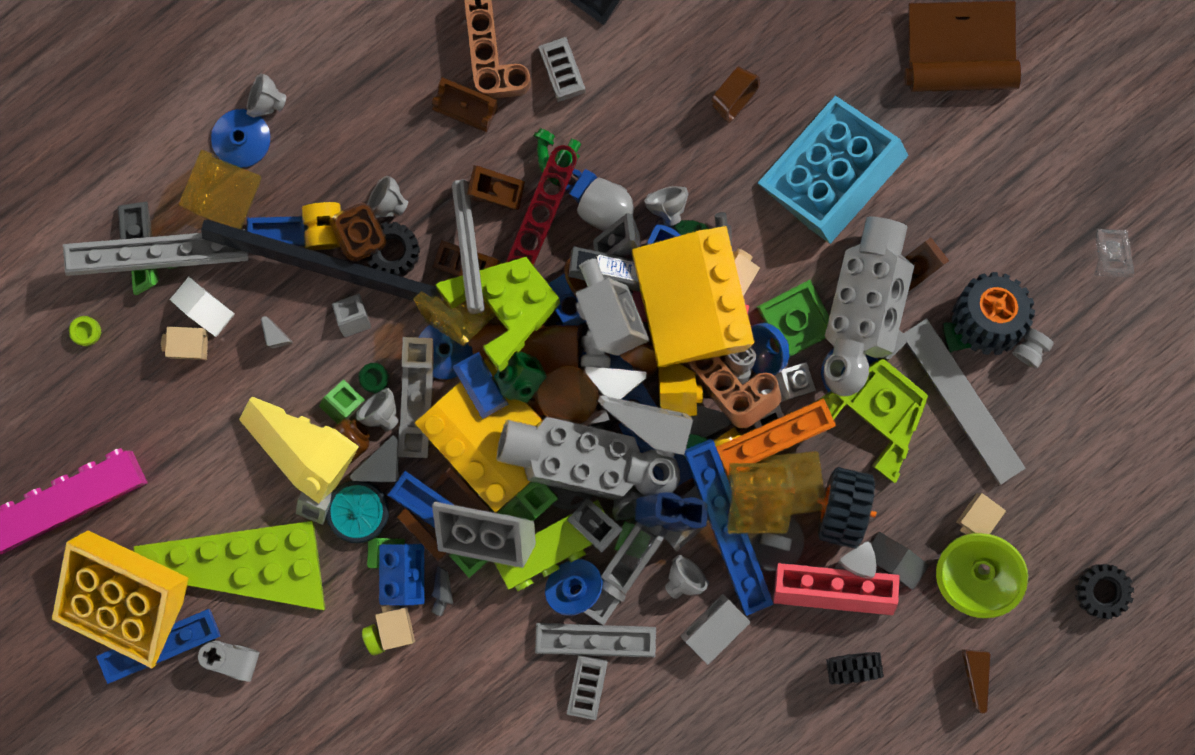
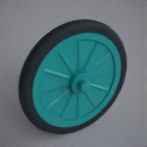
M351 480L339 485L331 493L326 520L332 532L340 539L350 543H364L377 537L382 532L388 520L389 507L385 495L377 486L366 481Z

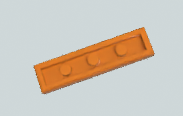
M823 398L721 444L716 449L727 476L831 429L836 424Z

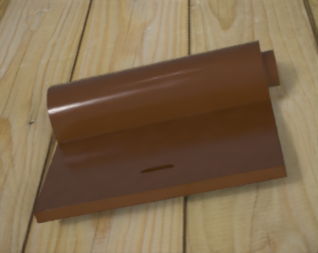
M1016 1L908 4L909 68H905L904 81L905 86H910L911 92L1011 90L1020 88L1021 65L1020 61L1016 60Z
M476 323L468 333V344L472 347L473 355L479 352L483 360L487 358L494 365L485 353L484 346L508 332L503 324ZM543 324L537 331L534 330L524 341L525 345L520 352L537 357L547 375V378L531 397L533 399L527 402L538 415L578 417L583 415L579 357L583 352L581 336H584V330L581 325Z

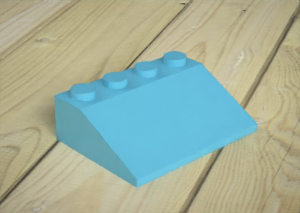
M835 95L762 177L758 184L805 226L831 244L908 157V154L900 138Z

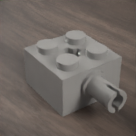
M590 259L581 263L579 268L588 287L576 292L579 301L576 303V307L581 318L587 321L590 329L587 331V335L592 346L598 350L618 356L650 341L628 286L611 278L604 279L597 259Z

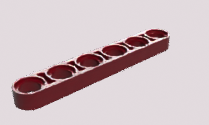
M561 145L556 147L550 154L506 262L527 257L532 265H535L577 164V154L571 147ZM561 150H567L572 155V163L568 167H560L555 161L556 154ZM549 178H556L561 184V189L556 195H549L544 190V183ZM539 205L545 206L549 210V218L544 223L536 222L532 216L534 208ZM526 233H533L538 239V245L533 250H526L521 245V238Z

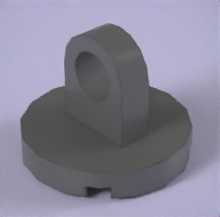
M770 511L756 517L747 528L749 539L761 568L776 571L778 563L793 565L799 560L804 549V535L801 526L793 517L783 512Z

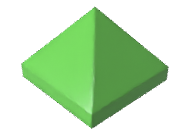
M156 269L131 271L134 295L141 294L156 285L160 280Z

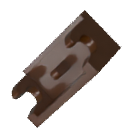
M441 77L438 84L439 91L432 100V110L487 133L498 108L497 100Z

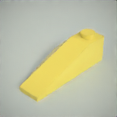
M255 397L249 399L239 419L292 484L318 504L338 486L359 446L336 429L328 426L324 428L311 424L308 418L303 416L299 418L286 414L283 408Z

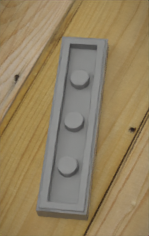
M536 623V654L655 657L656 627Z

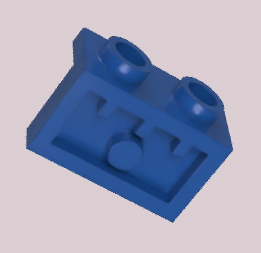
M381 544L379 546L380 605L425 604L423 544Z

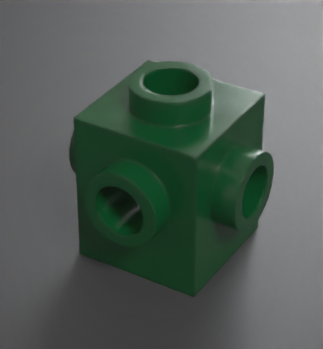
M519 351L518 353L515 352L508 360V365L504 370L496 372L494 378L500 388V393L505 398L527 403L547 378V375L537 357Z

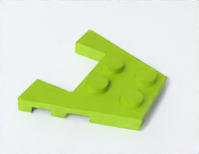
M527 257L479 270L483 299L508 330V332L484 346L485 353L500 372L506 368L508 360L515 352L518 353L524 347V341L534 330L537 331L560 305L557 294ZM463 275L436 284L437 291L451 309L466 301Z
M879 358L869 365L867 381L857 393L851 396H839L830 391L817 401L824 398L833 419L847 405L890 440V443L876 459L872 467L889 481L896 483L900 475L903 459H906L909 442L913 431H916L928 395L885 359Z

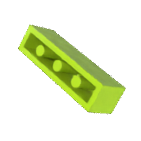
M598 500L593 502L598 508H600L604 512ZM571 515L535 534L536 545L524 568L494 562L508 589L515 587L518 592L533 584L531 577L539 573L546 577L559 570L560 568L557 563L568 558L571 563L586 555L584 549L592 545V543L568 521Z

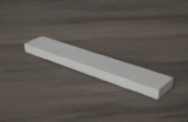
M202 233L63 244L66 276L248 261V252L202 239Z
M926 318L903 333L908 337L907 346L998 484H1003L1026 469L928 319Z

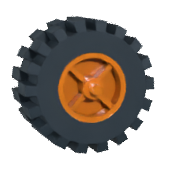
M991 272L989 276L985 273L980 274L977 279L973 278L968 283L953 306L952 323L957 324L954 331L956 335L961 334L963 336L961 341L964 344L970 343L972 345L970 349L975 352L978 349H981L982 354L989 355L991 351L995 355L1002 354L1004 350L1008 352L1020 342L1033 323L1032 319L1035 316V310L1031 309L1034 305L1033 298H1028L1027 295L1030 293L1026 287L1022 289L1019 286L1021 284L1019 280H1010V275L1003 274L1002 277H999L998 272Z
M840 467L834 469L828 480L823 499L817 498L816 504L821 505L818 523L820 541L854 549L861 544L870 517L875 518L877 513L871 511L875 493L873 475Z

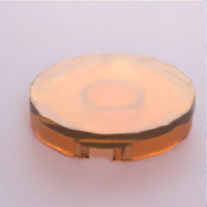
M560 366L549 372L537 392L538 403L544 415L576 424L585 422L593 414L598 403V389L585 371L573 366Z

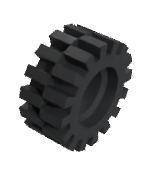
M388 222L382 223L380 227L386 241L397 239L402 242L404 247L403 255L396 261H388L383 258L380 250L366 257L368 263L374 269L397 276H404L407 274L406 272L414 269V264L419 260L420 247L418 240L413 232L403 224L400 225L398 222H392L391 224H388Z
M1096 564L1092 565L1091 568H1086L1083 571V575H1079L1077 579L1079 583L1075 585L1078 595H1075V597L1080 602L1079 606L1081 609L1086 610L1087 614L1097 618L1112 619V617L1121 616V612H1126L1129 609L1127 605L1133 602L1134 598L1131 597V593H1134V587H1131L1130 583H1132V580L1125 575L1126 572L1124 570L1118 569L1114 565ZM1104 579L1109 580L1115 587V596L1107 603L1099 602L1093 593L1095 584Z
M880 652L848 654L826 659L829 684L858 683L884 677Z

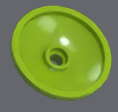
M973 533L955 539L943 550L936 568V579L943 597L955 609L972 617L994 618L1010 612L1021 602L1028 585V570L1021 554L1009 542L991 534ZM986 564L989 566L990 569L984 570L980 567V565Z

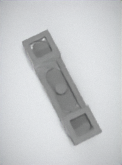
M403 337L398 457L428 458L430 440L417 427L415 422L432 407L433 338Z

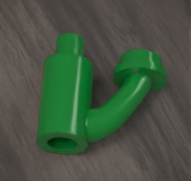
M539 128L538 132H535L533 136L538 139V163L543 173L549 159L548 145H554L553 140L555 136L547 130ZM571 138L567 146L574 149L577 154L581 143ZM561 150L558 152L555 161L558 166L564 168L572 163L573 158L569 151ZM547 179L549 182L561 187L558 179Z

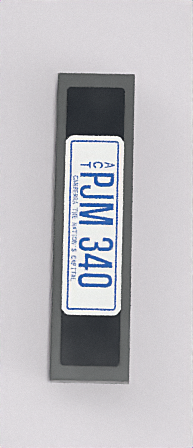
M573 247L568 277L585 280L579 265L587 260L597 259L604 279L611 278L627 285L629 290L641 292L633 259Z

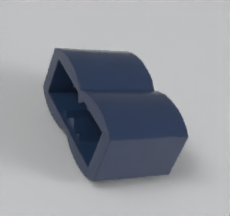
M670 492L652 494L637 498L635 520L647 527L662 526L672 532L702 528L706 526L708 505L698 498L689 497L681 499L678 495Z

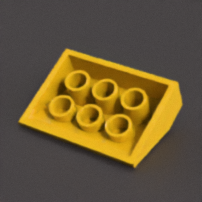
M727 226L695 231L631 250L658 367L745 352L754 344Z
M486 358L484 362L494 377L498 370ZM460 381L422 415L415 424L496 513L531 482L527 480L524 467L497 461L498 444L506 420H512L537 426L542 419L527 403L507 398L506 400L509 405L482 419Z
M87 530L66 542L52 620L153 668L158 661L183 605L188 577Z

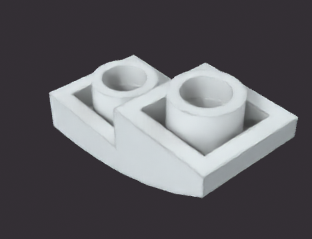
M807 362L783 369L775 375L781 392V402L816 391ZM765 389L760 394H768L772 390Z

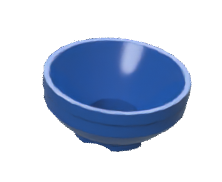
M759 323L750 326L754 339V344L751 347L756 353L752 371L756 374L770 373L774 376L777 375L788 364V341L782 332L771 324ZM771 337L777 340L780 347L779 353L771 348Z

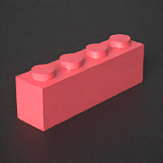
M778 563L775 574L773 604L893 616L898 605L899 575L875 573L872 579H866L848 570Z

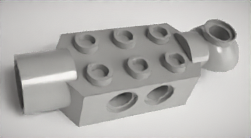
M867 217L860 244L845 251L825 333V338L834 346V350L824 365V379L828 388L839 396H851L865 385L869 376V364L865 357L866 355L873 358H883L894 353L914 270V265L901 255L908 228L903 223L881 217ZM845 366V371H844V373L841 375V371H842L843 367Z
M550 417L543 419L537 426L506 420L498 444L497 461L524 467L528 481L610 500H617L623 497L632 486H635L644 496L662 492L673 493L680 481V468L673 457L657 454V450L640 453L635 437ZM654 466H658L663 470L664 477L662 481L657 480L653 476L652 470Z

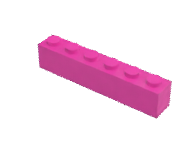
M122 448L116 449L106 454L107 460L97 465L93 461L79 467V473L70 478L68 475H63L51 481L52 487L44 491L41 488H37L24 494L25 500L17 504L10 501L1 505L0 555L148 484L133 451L126 450L123 452Z

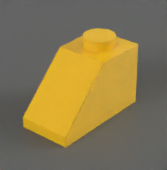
M681 364L658 367L660 408L686 413L689 416H697V403H703L702 385H696L695 372Z

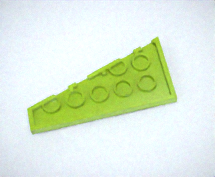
M314 521L134 546L135 553L188 577L187 585L326 610Z

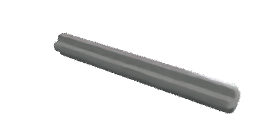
M465 179L453 181L452 191L468 312L475 314L483 312L484 303L471 201L467 195L469 185Z

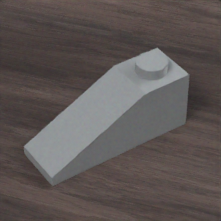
M599 395V403L654 449H657V454L667 457H674L675 453L685 454L693 419L688 414Z

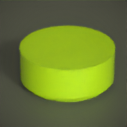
M80 316L70 324L69 335L74 343L81 346H91L99 340L101 327L95 319L88 316Z
M374 624L363 628L362 637L369 653L376 656L385 652L382 648L378 628Z

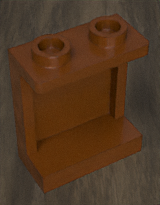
M451 467L430 487L455 506L492 512L481 496L468 486V482L462 475ZM406 508L397 516L438 561L447 554L446 552L438 551L434 527Z

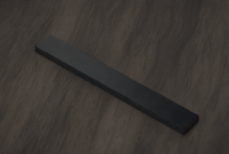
M207 219L204 220L201 228L202 239L428 306H432L437 290L435 286Z

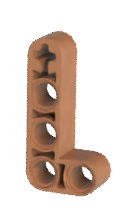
M464 0L473 80L476 91L494 99L524 95L531 87L528 69L521 64L499 65L492 0H481L482 9H477L475 0ZM483 19L488 21V28L484 31L475 30L473 25L477 20ZM488 48L493 53L488 60H480L476 57L478 51ZM514 74H521L526 78L525 82L520 86H513L509 79ZM491 77L495 79L496 84L492 89L486 90L481 88V80Z
M719 357L682 363L684 367L695 372L696 381L702 385L705 392L736 427L747 428L752 426L774 410L781 402L778 381L770 373H760L742 385ZM706 365L712 366L710 369L700 370L702 367ZM722 386H730L725 391L718 390ZM765 389L772 390L768 394H760ZM740 407H748L743 412H736V410Z

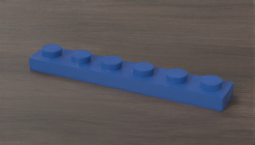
M709 439L686 449L685 458L700 498L708 505L707 517L743 613L748 616L773 605L714 441Z

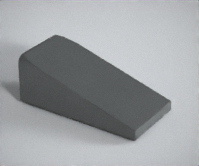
M147 201L118 206L120 239L153 237Z

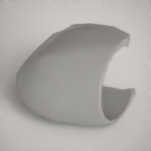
M600 177L596 178L588 186L577 208L578 215L586 223L603 231L608 229L626 213L633 216L634 212L633 200L627 190L619 184Z

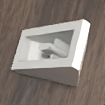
M190 277L184 281L170 298L188 317L215 337L219 335L235 315V313Z
M587 366L585 369V374L603 396L616 399L624 398L646 379V372Z

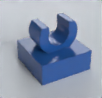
M574 169L573 175L578 178V181L575 185L568 184L566 188L577 203L580 202L588 186L598 178L587 169L583 173Z

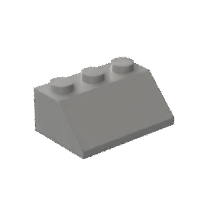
M434 502L432 505L438 551L524 568L536 545L534 521Z

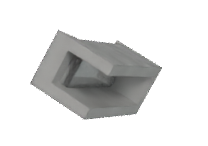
M637 522L601 578L626 594L664 539L668 530L662 526L647 527Z

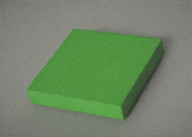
M810 280L757 306V310L764 323L771 324L779 329L788 341L789 357L826 339L825 333L829 315ZM773 338L778 350H780L777 340Z

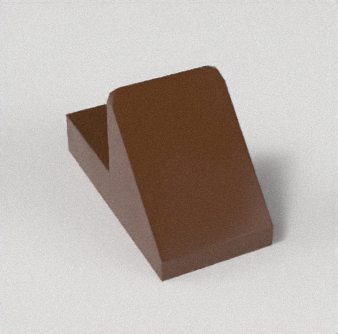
M474 165L467 195L475 202H489L511 210H519L525 181Z
M931 237L905 257L914 265L909 291L949 261Z

